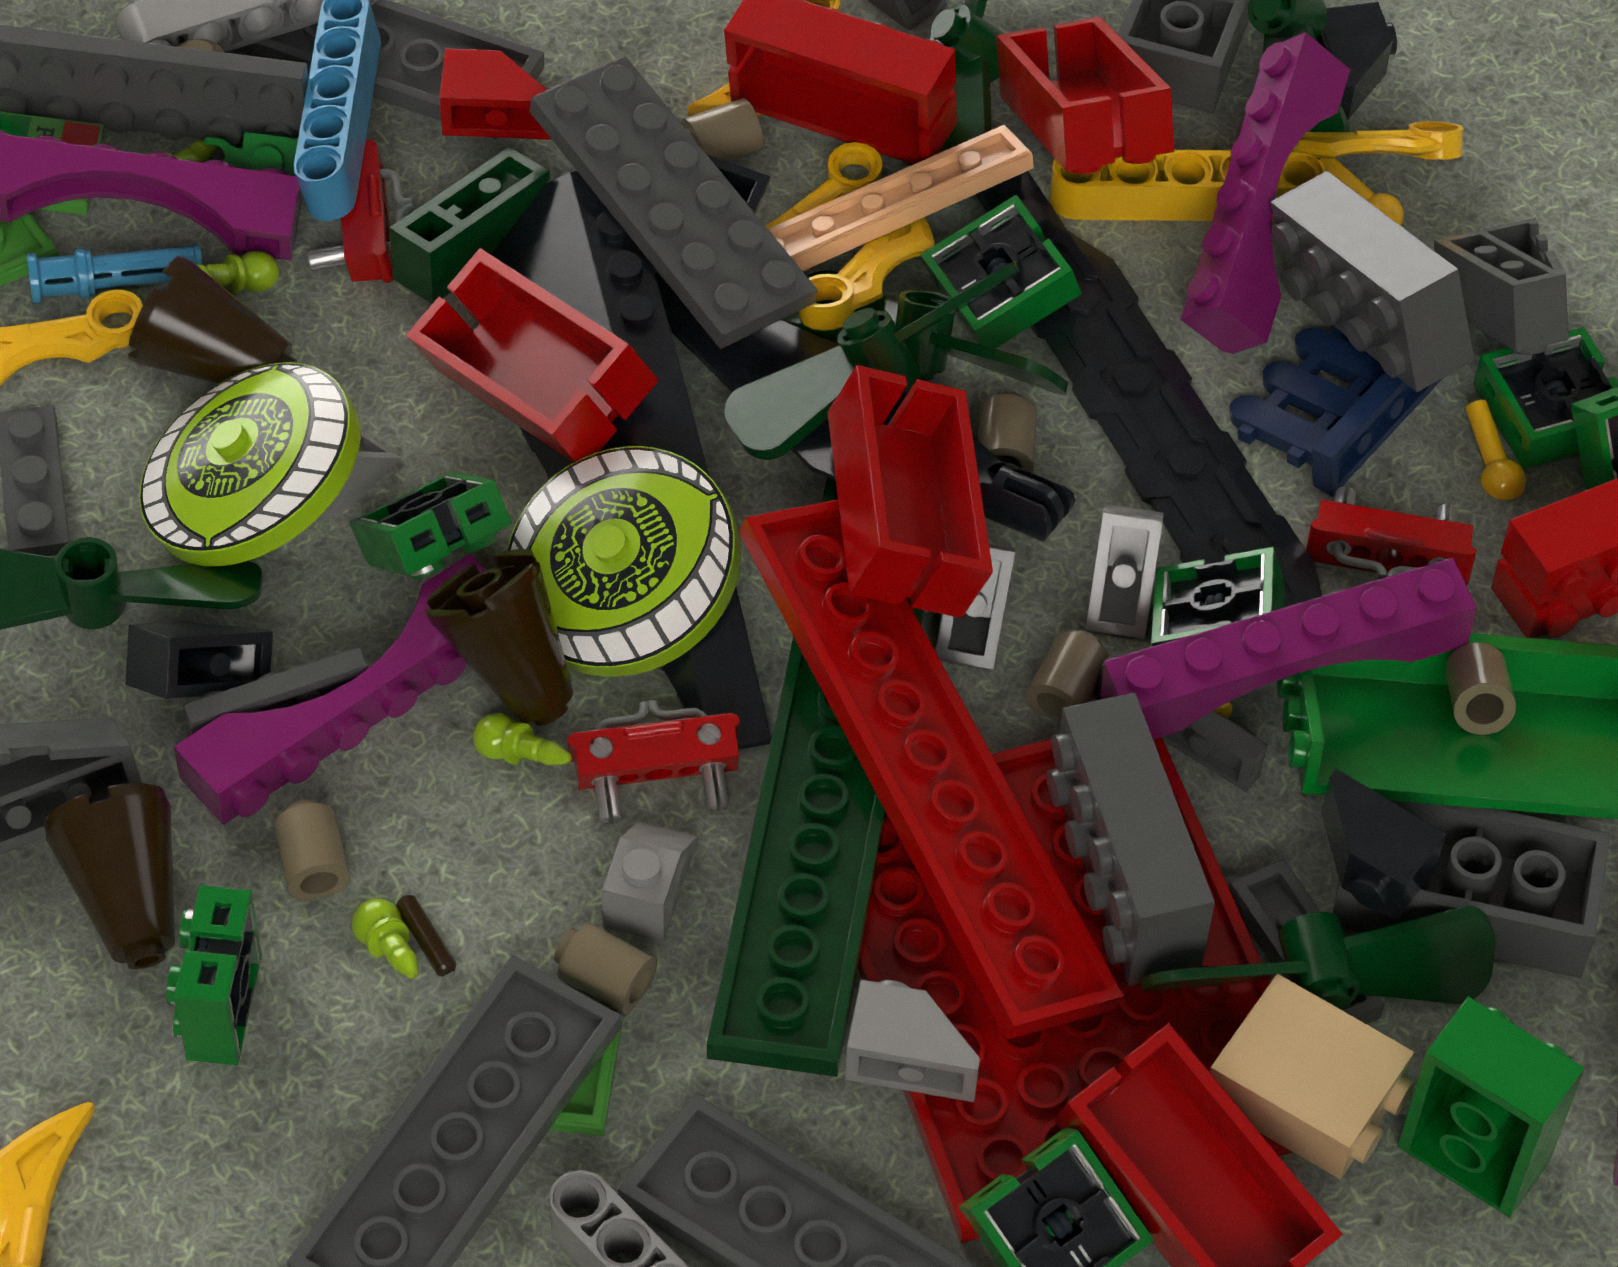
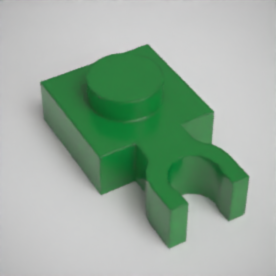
M244 132L243 148H236L227 140L205 137L204 145L222 148L225 154L224 162L235 168L256 171L273 168L282 170L290 176H295L294 159L298 142L297 138Z

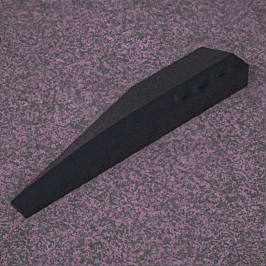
M570 171L548 182L491 255L627 342L659 379L626 420L619 416L614 419L612 424L618 430L600 451L627 446L658 448L686 458L709 476L653 265L578 171ZM520 427L524 439L532 452H535L549 480L565 467L572 464L567 458ZM735 587L724 613L708 634L692 649L660 668L666 673L675 688L677 697L684 709L697 708L707 716L733 713L739 717L737 744L738 750L768 745L771 743V735L737 588Z

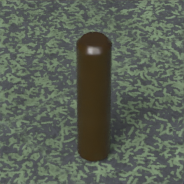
M414 895L401 897L396 907L436 974L443 977L455 971L457 965L416 897Z

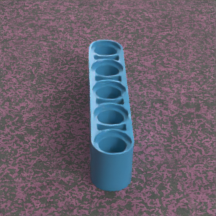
M323 0L320 8L294 159V173L307 211L313 218L320 221H332L344 217L354 208L357 200L381 48V36L370 0Z

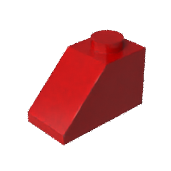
M445 48L439 96L442 135L552 140L530 113L531 98L547 91V89L502 51Z

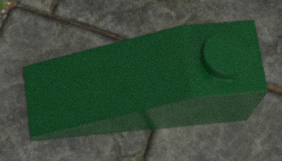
M507 147L389 227L393 280L431 304L439 296L444 298L451 292L447 286L480 248L490 255L493 253L550 180V171L513 148Z

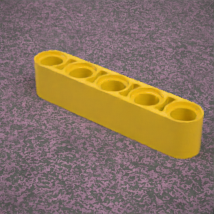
M1174 150L1171 153L1156 155L1153 161L1144 164L1126 163L1122 160V157L1115 158V163L1102 165L1101 170L1090 174L1066 172L1058 161L1054 159L1049 203L1056 214L1074 220L1212 221L1217 206V194L1224 184L1232 159L1231 150ZM1292 151L1280 175L1275 199L1324 173L1323 163L1316 156L1307 152Z

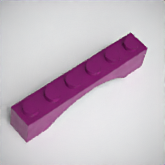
M1306 32L1286 41L1274 43L1266 49L1260 59V71L1253 93L1245 106L1246 115L1238 140L1231 150L1232 159L1224 184L1217 194V206L1209 231L1202 241L1203 250L1195 275L1187 288L1188 297L1180 320L1221 351L1232 354L1267 343L1281 299L1274 264L1271 231L1273 212L1270 201L1275 199L1278 181L1288 156L1302 136L1320 121L1337 114L1350 73V69Z
M0 130V221L12 222L34 210L76 199L98 197L131 199L161 206L191 219L215 235L234 254L242 256L247 252L259 250L270 254L274 259L291 260L301 210V190L296 176H290L282 170L273 168L256 171L235 168L219 160H209L201 163L180 160L164 152H152L146 155L121 151L117 147L108 144L84 146L65 143L53 136L43 135L29 138L9 135L5 131Z
M468 554L422 584L415 609L401 635L378 661L350 682L326 695L291 707L256 713H224L176 744L174 752L179 778L223 825L238 815L249 817L265 805L271 793L289 781L297 784L308 779L317 769L319 761L339 748L347 751L356 747L366 737L369 728L387 716L397 718L407 713L417 701L418 696L438 683L444 686L455 681L464 671L467 662L430 623L425 610H431L427 600L444 582L461 570L473 564L476 565L479 573L486 571V569L471 554Z
M1450 558L1105 660L1101 699L1136 693L1154 740L1182 731L1204 715L1241 695L1300 672L1360 660L1414 662L1457 649L1469 643L1477 607L1454 559Z

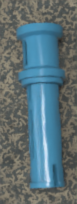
M199 244L91 256L90 250L84 251V248L75 249L73 255L38 258L35 253H26L32 304H40L43 297L78 294L81 299H90V296L95 295V289L170 282L172 277L162 272L177 256H182L196 265L202 264Z

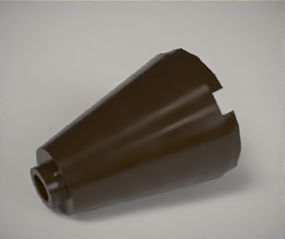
M177 256L162 272L172 277L167 287H163L161 290L154 287L151 289L136 319L128 344L136 349L128 354V359L140 365L217 384L255 367L274 363H297V359L290 356L292 344L195 263L182 256Z
M515 549L493 555L498 566L479 573L476 565L473 564L444 582L430 595L427 604L431 610H425L435 629L521 722H535L536 725L542 726L559 719L568 710L567 703L573 696V688L539 562L531 550Z
M146 783L119 784L107 787L110 795L109 799L90 804L87 793L65 802L55 808L45 818L44 828L47 843L111 958L118 963H127L130 969H144L162 962L166 958L165 952L175 944L171 806L167 801L164 790L160 786Z

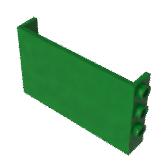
M1471 633L1469 643L1492 645L1504 656L1516 702V712L1512 721L1502 730L1486 735L1470 733L1461 728L1455 720L1444 668L1448 657L1456 649L1414 662L1360 660L1333 664L1277 680L1278 698H1285L1282 718L1283 731L1291 733L1288 747V764L1291 768H1298L1302 794L1325 795L1329 777L1338 769L1390 801L1618 819V645Z

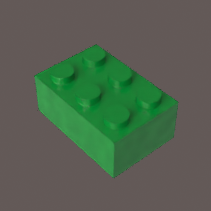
M1468 996L1426 1051L1397 1147L1510 1218L1551 1161L1585 1067L1573 1061L1570 1055L1561 1047L1552 1043H1544L1514 1025L1513 1021L1502 1011L1493 1007H1485Z

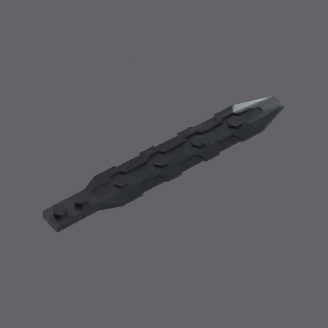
M1029 171L975 194L986 212L991 211L1017 195L1039 224L1045 241L1047 239L1051 240L1073 270L1082 295L1038 321L1031 328L1038 338L1046 340L1071 379L1073 383L1072 392L1088 417L1098 421L1126 465L1125 474L1142 501L1151 504L1155 512L1164 513L1163 524L1181 551L1179 558L1181 562L1186 563L1204 559L1206 564L1225 561V555L1274 547L1285 582L1284 607L1322 597L1315 562L1285 517L1275 513L1245 467L1247 460L1230 434L1220 430L1190 385L1192 377L1174 350L1165 347L1137 305L1139 298L1115 261L1066 229Z

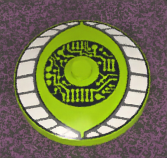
M274 363L255 367L238 373L215 385L200 395L174 419L162 434L149 456L142 475L139 495L141 513L148 529L173 556L182 561L201 566H226L246 562L286 544L313 524L338 496L352 472L361 440L360 419L355 405L331 375L317 367L302 363Z
M627 446L600 451L568 465L555 474L535 493L523 509L515 524L507 547V551L515 549L531 550L539 562L567 667L584 674L601 677H622L651 671L679 658L692 649L708 634L724 613L735 590L741 565V538L736 517L730 504L715 482L706 472L686 458L670 451L643 446Z

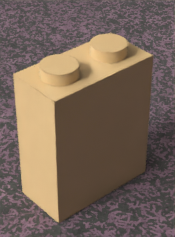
M1277 974L1210 1068V1073L1259 1133L1341 1180L1354 1159L1364 1164L1373 1153L1383 1133V1129L1377 1125L1385 1113L1388 1111L1397 1116L1406 1104L1415 1086V1081L1407 1077L1415 1052Z

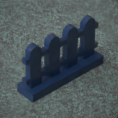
M1336 327L1330 333L1319 328H1307L1300 331L1295 338L1296 353L1304 361L1298 367L1284 361L1273 362L1267 365L1263 370V386L1271 395L1265 401L1251 395L1240 396L1234 399L1230 404V420L1238 428V440L1250 445L1255 439H1258L1287 453V463L1298 468L1305 462L1311 464L1313 486L1333 497L1336 494V490L1342 487L1442 379L1416 392L1398 377H1390L1383 370L1380 363L1366 351L1359 352L1349 342L1347 336ZM1322 370L1351 385L1345 389L1317 376V374ZM1291 405L1319 419L1315 423H1311L1284 409Z

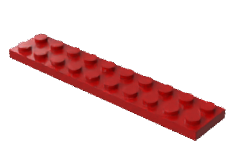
M838 499L745 517L739 534L1005 1039H1011L1115 1010L1124 995L908 600L905 597L901 605L849 594Z

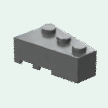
M1536 218L1434 240V251L1459 271L1469 324L1484 332L1487 337L1494 338L1512 349L1514 353L1521 355L1542 353L1549 344L1569 340L1566 273L1554 251L1548 252L1547 238L1545 234L1539 235V224Z
M112 717L0 724V855L46 838L45 818L55 808L72 798L87 793L89 803L91 804L110 798L107 787L119 784L142 783L131 746Z

